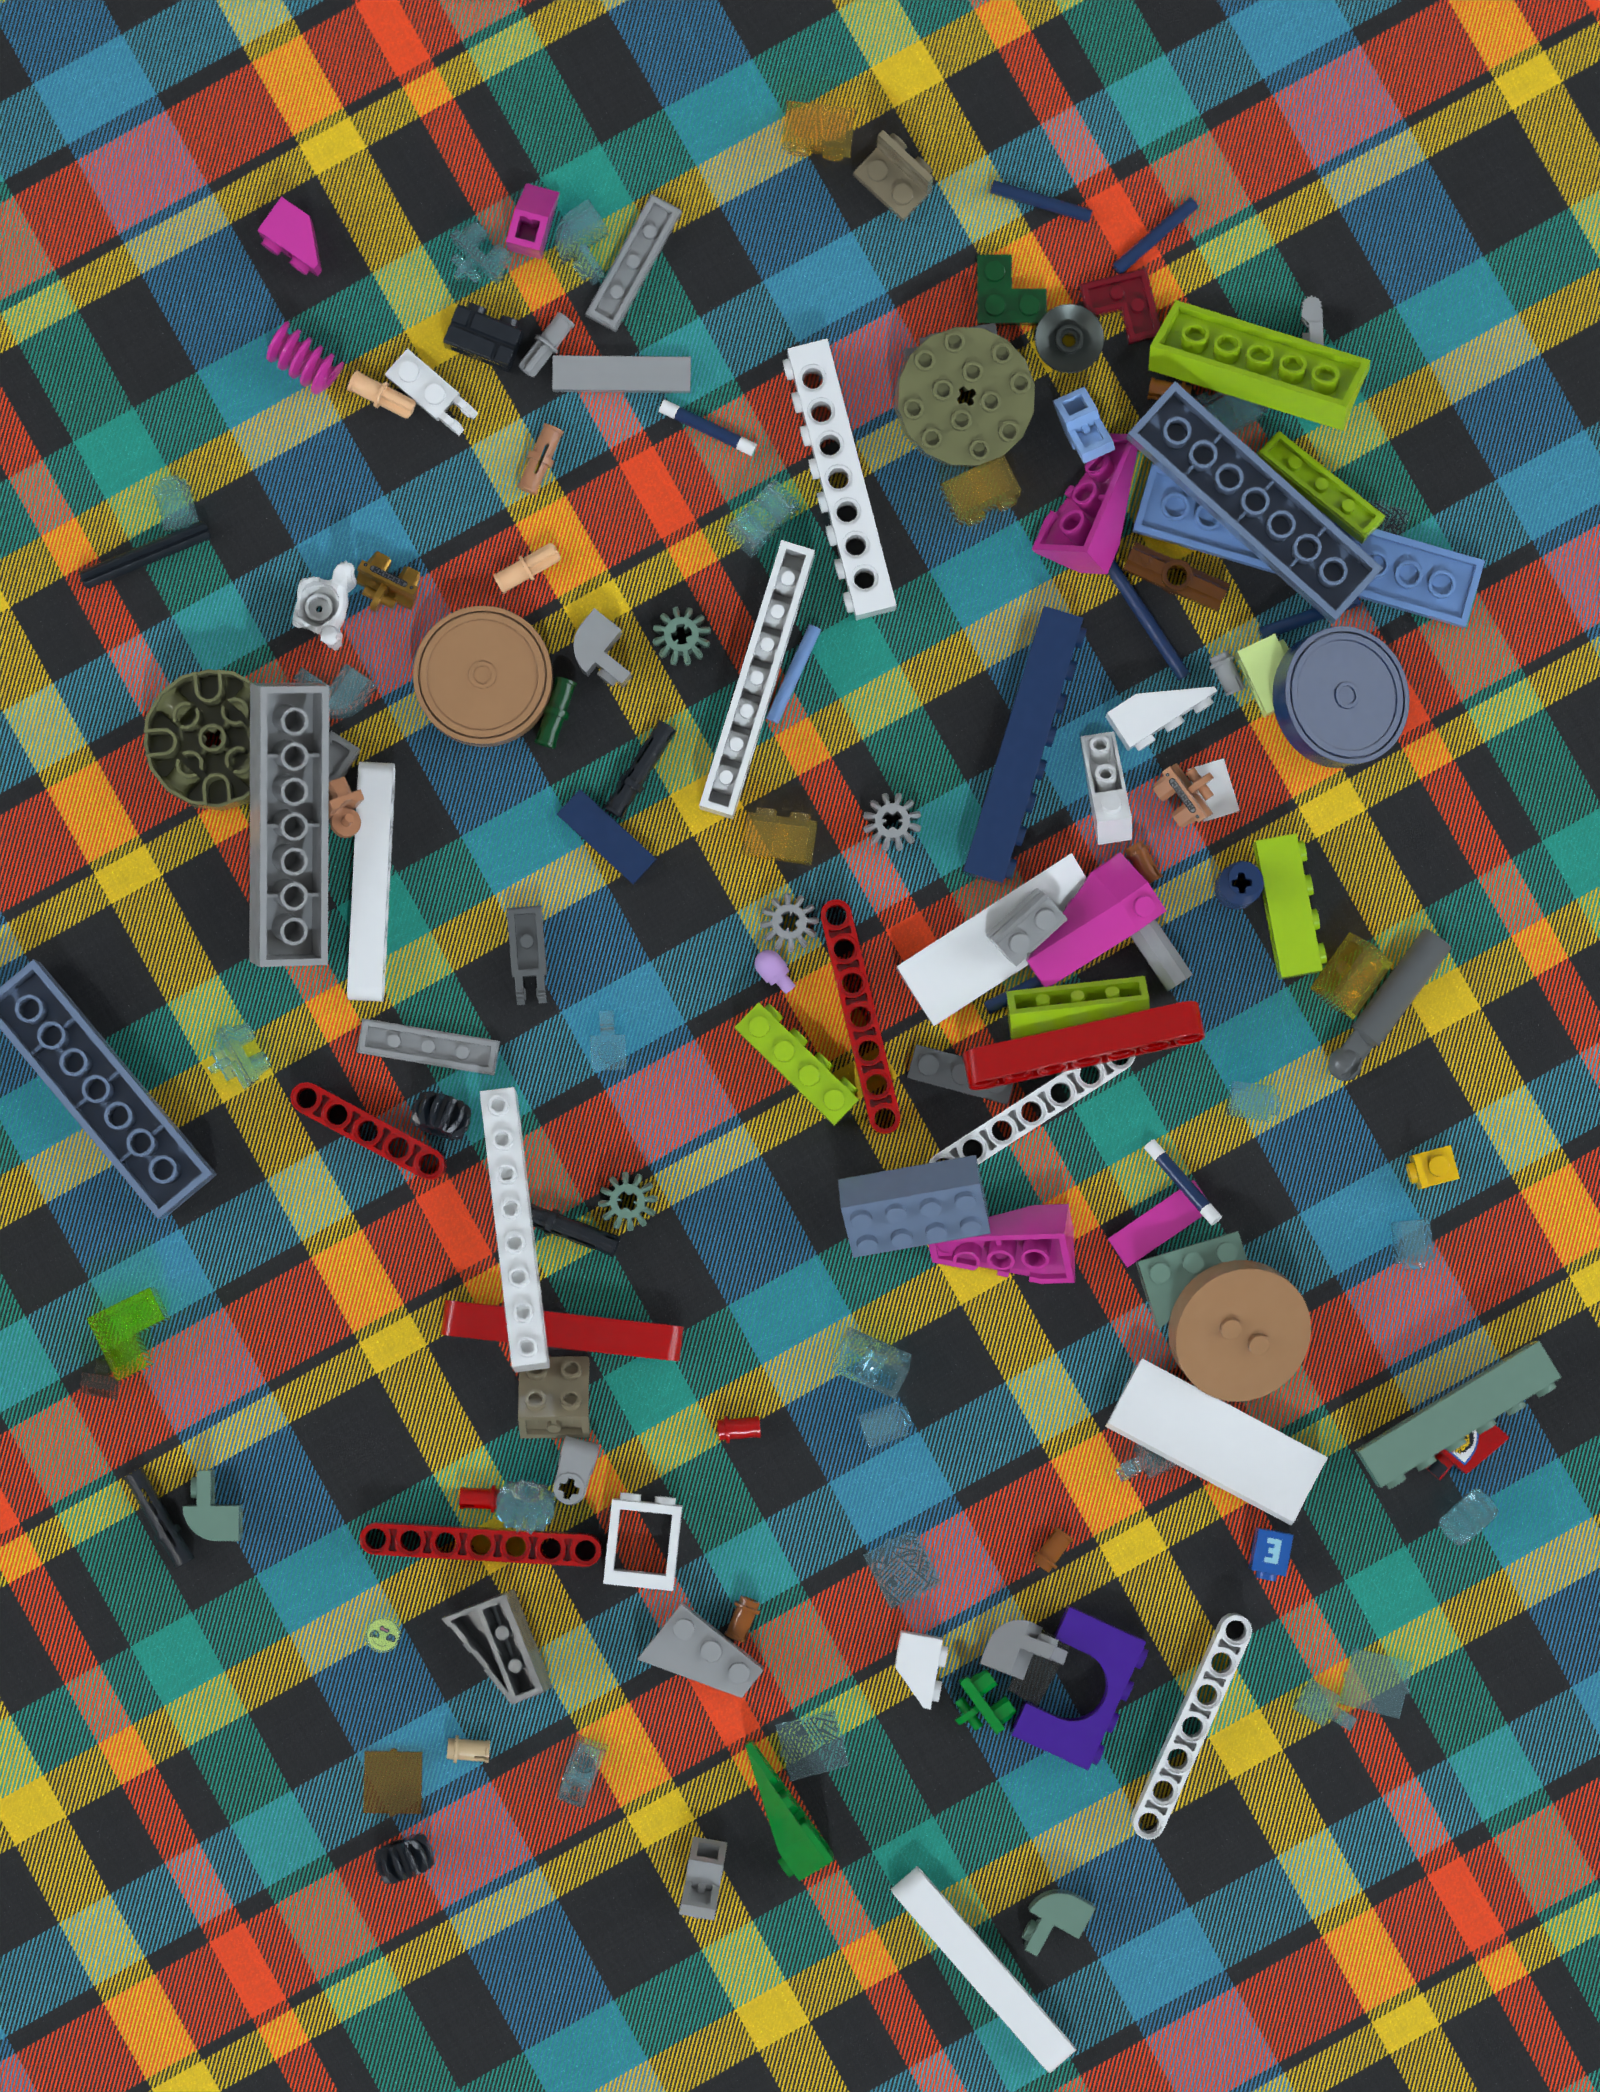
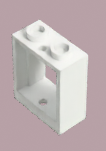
M620 1492V1499H612L603 1584L668 1591L674 1590L683 1505H676V1498L655 1496V1502L641 1501V1494ZM621 1509L672 1515L666 1574L614 1568Z

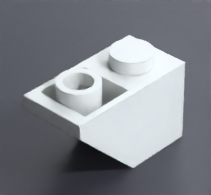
M901 1630L895 1668L922 1707L931 1709L932 1701L939 1702L942 1681H937L936 1676L938 1666L945 1667L948 1647L942 1646V1637Z

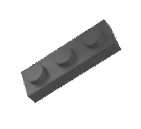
M915 1045L907 1079L1008 1105L1013 1083L984 1090H971L968 1086L962 1056Z

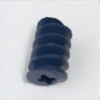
M1239 861L1230 864L1215 880L1214 892L1217 900L1228 909L1240 910L1248 907L1259 898L1263 891L1264 880L1262 873L1257 866L1250 862ZM1236 879H1239V884L1246 886L1240 893L1238 887H1232V883Z

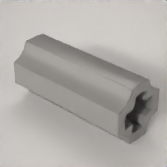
M1156 919L1130 936L1167 992L1193 975Z

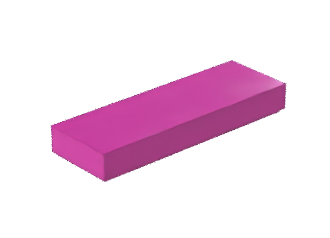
M1192 1180L1191 1182H1192V1183L1198 1188V1190L1203 1194V1192L1200 1190V1188L1198 1187V1185L1196 1184V1182H1195L1194 1180ZM1179 1189L1107 1240L1128 1268L1203 1215Z

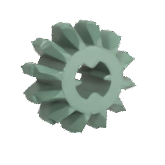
M674 607V619L671 620L665 613L660 615L666 627L654 625L653 631L664 636L653 639V645H666L660 650L659 656L665 658L672 652V665L675 666L678 663L679 656H683L685 665L689 666L691 665L689 654L693 653L697 659L701 660L703 654L697 647H710V641L700 637L709 635L711 630L710 627L698 628L705 620L702 614L692 621V608L688 607L685 611V616L680 617L679 608ZM678 629H684L685 634L691 633V636L686 637L687 643L679 644L678 639L675 642L672 638L677 636Z
M623 1172L622 1185L619 1184L614 1176L609 1178L610 1183L615 1187L613 1192L606 1187L601 1188V1193L611 1197L610 1201L602 1200L598 1202L599 1207L611 1206L612 1210L603 1215L604 1220L611 1219L615 1214L618 1216L614 1222V1228L619 1229L623 1219H627L628 1231H633V1218H637L639 1224L644 1227L647 1225V1222L641 1213L644 1211L648 1215H655L656 1211L645 1206L646 1202H657L658 1197L653 1195L645 1197L644 1193L650 1191L653 1185L652 1183H647L640 1189L638 1186L642 1181V1175L637 1174L633 1184H629V1173ZM624 1192L629 1196L633 1194L637 1196L638 1201H634L637 1206L632 1211L627 1207L621 1209L619 1206V1202L623 1201L619 1197Z

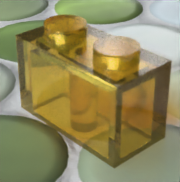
M787 101L782 150H789L788 153L797 157H807L809 153L823 154L824 159L831 161H842L843 157L851 158L856 109Z
M1004 455L941 483L940 487L957 525L960 526L966 523L968 527L987 518L985 513L995 508L1002 512L1018 503L1016 498L1020 497L1022 491Z
M757 807L756 813L748 812L743 856L812 865L817 821H812L810 814L791 812L790 817L776 816L777 810Z
M1349 932L1310 989L1329 1007L1354 1020L1393 963L1373 944Z

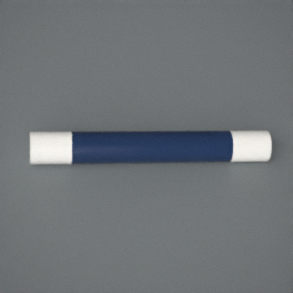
M665 399L658 412L743 453L750 456L754 454L757 443Z
M1153 1139L1146 1144L1144 1149L1211 1226L1216 1224L1222 1216L1157 1141Z

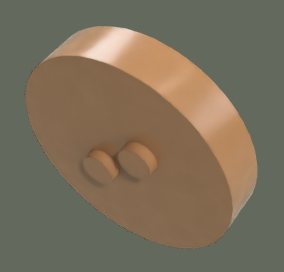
M473 606L450 613L428 631L416 653L413 667V683L417 700L423 712L440 732L462 744L476 747H492L516 740L527 733L544 714L543 710L548 704L553 689V668L550 655L542 638L526 620L502 608Z
M1251 1260L1227 1261L1214 1265L1197 1275L1180 1293L1169 1320V1345L1177 1365L1199 1390L1220 1400L1232 1402L1250 1401L1274 1392L1283 1386L1299 1369L1310 1344V1314L1299 1291L1276 1269Z

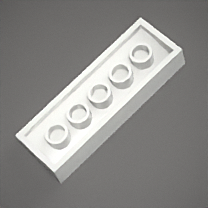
M1072 853L896 966V970L933 1027L1029 965L1026 959L1031 954L1030 952L1027 953V957L1020 964L1015 966L999 951L986 934L1036 888L1044 892L1063 913L1065 906L1075 897L1086 879Z
M1143 1358L1135 1366L1105 1426L1289 1525L1295 1522L1304 1501L1328 1459L1323 1454L1233 1406L1205 1394L1197 1387Z

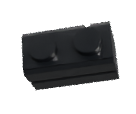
M468 302L467 307L458 304L443 340L445 348L510 372L524 338L523 329L518 327L519 322L505 315H500L499 320L486 315L487 309L474 303Z

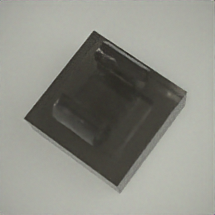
M97 1359L94 1374L82 1373L80 1387L83 1394L118 1400L120 1384L116 1377H111L113 1370L111 1361Z

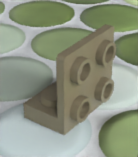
M882 130L878 134L877 148L853 172V176L904 222L931 194L933 176L930 173L932 169L922 158L917 156L914 159L905 151L907 148L906 144L896 134L892 133L889 136Z
M549 1357L550 1368L519 1372L518 1423L520 1438H565L566 1436L590 1438L589 1357Z

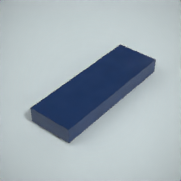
M581 789L557 813L560 819L633 885L657 860Z

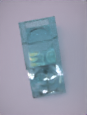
M581 1735L578 1736L562 1778L563 1782L557 1796L558 1800L583 1809L608 1749L607 1745Z

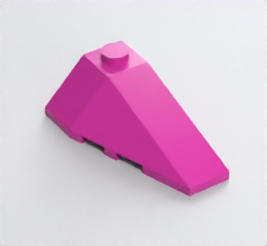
M1109 433L1114 442L1115 450L1086 463L1084 466L1086 471L1084 476L1075 487L1072 485L1068 487L1064 493L1067 498L1055 513L1051 510L1044 519L1032 547L1035 553L1079 573L1108 574L1121 541L1138 451L1126 439L1128 434Z
M1120 852L1088 875L1078 893L1065 906L1063 914L1068 920L1042 942L1026 959L1043 987L1054 985L1135 934L1167 911L1149 883Z
M1069 1204L1032 1205L990 1216L991 1234L928 1245L932 1263L968 1270L983 1267L997 1270V1275L1008 1277L1009 1273L1029 1276V1282L1039 1284L1075 1283L1074 1227Z

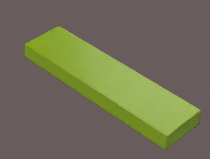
M1278 431L1257 453L1265 463L1304 498L1361 544L1384 521V514L1282 432Z

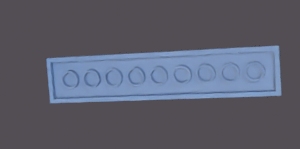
M1152 464L1132 532L1275 573L1155 464ZM1327 517L1383 568L1358 596L1359 598L1457 627H1466L1485 560L1378 529L1361 544Z

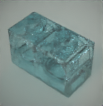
M774 478L726 527V534L751 558L799 510V502Z

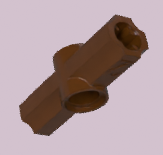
M1137 542L1134 543L1122 569L1127 573L1161 587L1168 594L1179 595L1215 612H1218L1230 585L1191 567L1184 560L1170 558ZM1171 569L1182 571L1185 575V582L1181 585L1171 584L1167 579V572Z

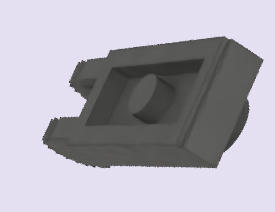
M542 906L507 908L512 978H515L517 1005H525L527 999L523 977L536 976L537 979L536 997L539 1004L547 1003L545 981L547 964Z

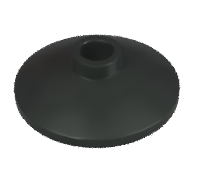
M1064 304L1049 310L1041 318L1035 333V345L1040 358L1050 368L1062 373H1077L1089 368L1100 356L1104 345V332L1100 321L1090 310L1075 304ZM1064 336H1072L1075 344L1071 347L1065 346L1062 342Z

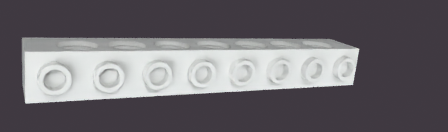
M828 338L788 348V359L782 360L787 380L794 379L797 392L791 393L796 414L802 412L805 425L800 426V432L804 447L811 445L814 458L809 459L808 463L813 480L819 479L823 492L817 493L821 513L828 512L831 525L825 526L830 547L837 545L840 558L835 559L834 564L838 579L846 580L848 592L842 594L847 613L854 612L855 619L860 620L895 611L897 605ZM811 373L818 374L823 380L822 384L814 389L806 387L803 383L804 377ZM823 406L829 409L831 416L827 421L818 422L812 417V411L817 407ZM825 440H834L839 444L840 449L834 455H826L821 451L820 445ZM834 473H842L848 478V483L843 488H834L828 481L830 476ZM843 506H851L856 510L857 516L850 522H844L837 516L838 510ZM852 539H859L865 544L866 549L860 555H851L846 550V544ZM866 572L871 574L874 578L873 585L867 589L859 588L854 582L855 577L859 573Z
M781 540L701 797L700 810L730 819L734 818L814 561L815 550Z
M515 1087L480 1091L511 1364L515 1372L550 1368L518 1094Z

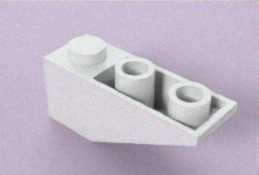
M1214 686L1138 693L1107 712L1105 717L1127 751L1134 747L1141 751L1156 740L1153 735L1161 729L1165 728L1168 733L1185 721L1182 717L1184 714L1192 709L1198 714L1212 705L1214 702L1211 697L1216 694L1217 689Z
M1115 732L1080 736L1097 843L1101 845L1132 840V816Z

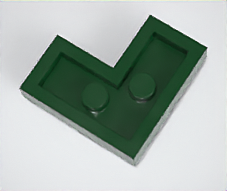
M977 255V326L996 323V326H1038L1041 318L1047 313V290L1012 289V255Z

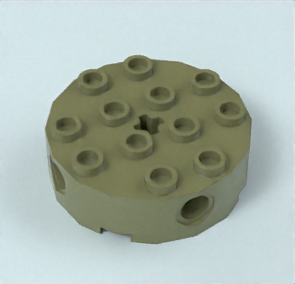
M954 327L930 336L906 358L896 381L894 410L904 436L922 455L946 466L975 467L1003 456L1023 438L1034 413L1035 384L1026 359L1007 339L984 328ZM960 388L964 392H971L970 406L967 403H958L957 398L961 395Z
M207 669L182 675L159 692L146 715L144 748L150 770L163 787L173 796L195 808L219 811L250 803V683L254 682L234 671ZM222 733L219 737L222 741L219 746L213 744L209 748L211 742L208 737L211 734L218 736Z

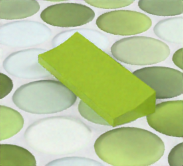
M1175 300L1150 345L1149 370L1344 431L1357 395L1370 370L1371 360Z

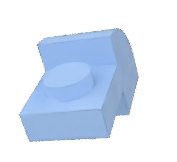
M1085 387L1053 400L1067 439L1073 450L1076 449L1084 464L1115 450L1114 442L1101 421L1098 409Z

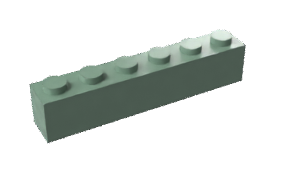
M1532 1341L1355 1451L1376 1486L1382 1488L1386 1485L1388 1489H1391L1405 1481L1407 1478L1404 1473L1414 1467L1420 1471L1436 1461L1435 1454L1445 1448L1450 1453L1466 1443L1464 1438L1466 1435L1475 1430L1478 1434H1481L1495 1426L1497 1423L1494 1418L1506 1412L1510 1416L1526 1406L1524 1400L1536 1393L1539 1398L1556 1388L1554 1382L1560 1379L1561 1376L1539 1341Z

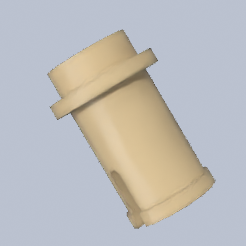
M455 1735V1738H448L446 1759H452L453 1763H457V1760L488 1763L490 1740L459 1739V1735Z

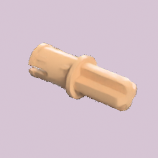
M358 370L354 372L347 387L348 391H352L372 401L374 407L382 406L403 418H409L416 406L415 400L389 387V383L384 382L382 384L360 373Z
M549 543L524 558L519 556V561L498 573H494L493 577L503 594H505L508 590L529 578L531 581L535 580L534 575L559 562L561 558L556 547Z

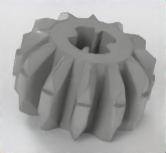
M887 793L882 794L884 806L881 807L875 800L870 802L871 808L877 814L864 812L863 815L864 819L875 822L866 825L863 828L864 833L877 832L870 840L872 845L877 844L881 838L885 839L883 851L889 850L890 841H895L897 851H902V837L909 844L915 842L913 836L907 831H921L920 825L910 823V821L921 817L920 811L908 814L907 811L913 807L914 801L910 799L904 806H901V793H896L894 803H890ZM886 815L891 818L898 815L901 818L898 821V825H901L899 829L891 827L888 830L883 826L886 825V820L883 818Z
M785 893V905L781 906L776 897L771 899V903L776 909L775 912L769 908H763L762 914L772 918V921L760 922V928H773L772 931L764 936V939L768 942L777 936L778 940L774 946L776 950H780L783 942L788 941V951L793 953L795 949L793 941L798 940L802 948L808 946L806 940L802 937L803 934L811 938L816 937L817 933L806 926L818 924L819 919L817 917L806 918V915L812 913L815 907L813 904H810L802 910L800 907L804 902L803 896L799 895L795 905L791 904L790 893ZM786 914H790V918H792V915L798 918L795 922L797 929L789 932V928L784 931L780 927L783 924L782 917Z

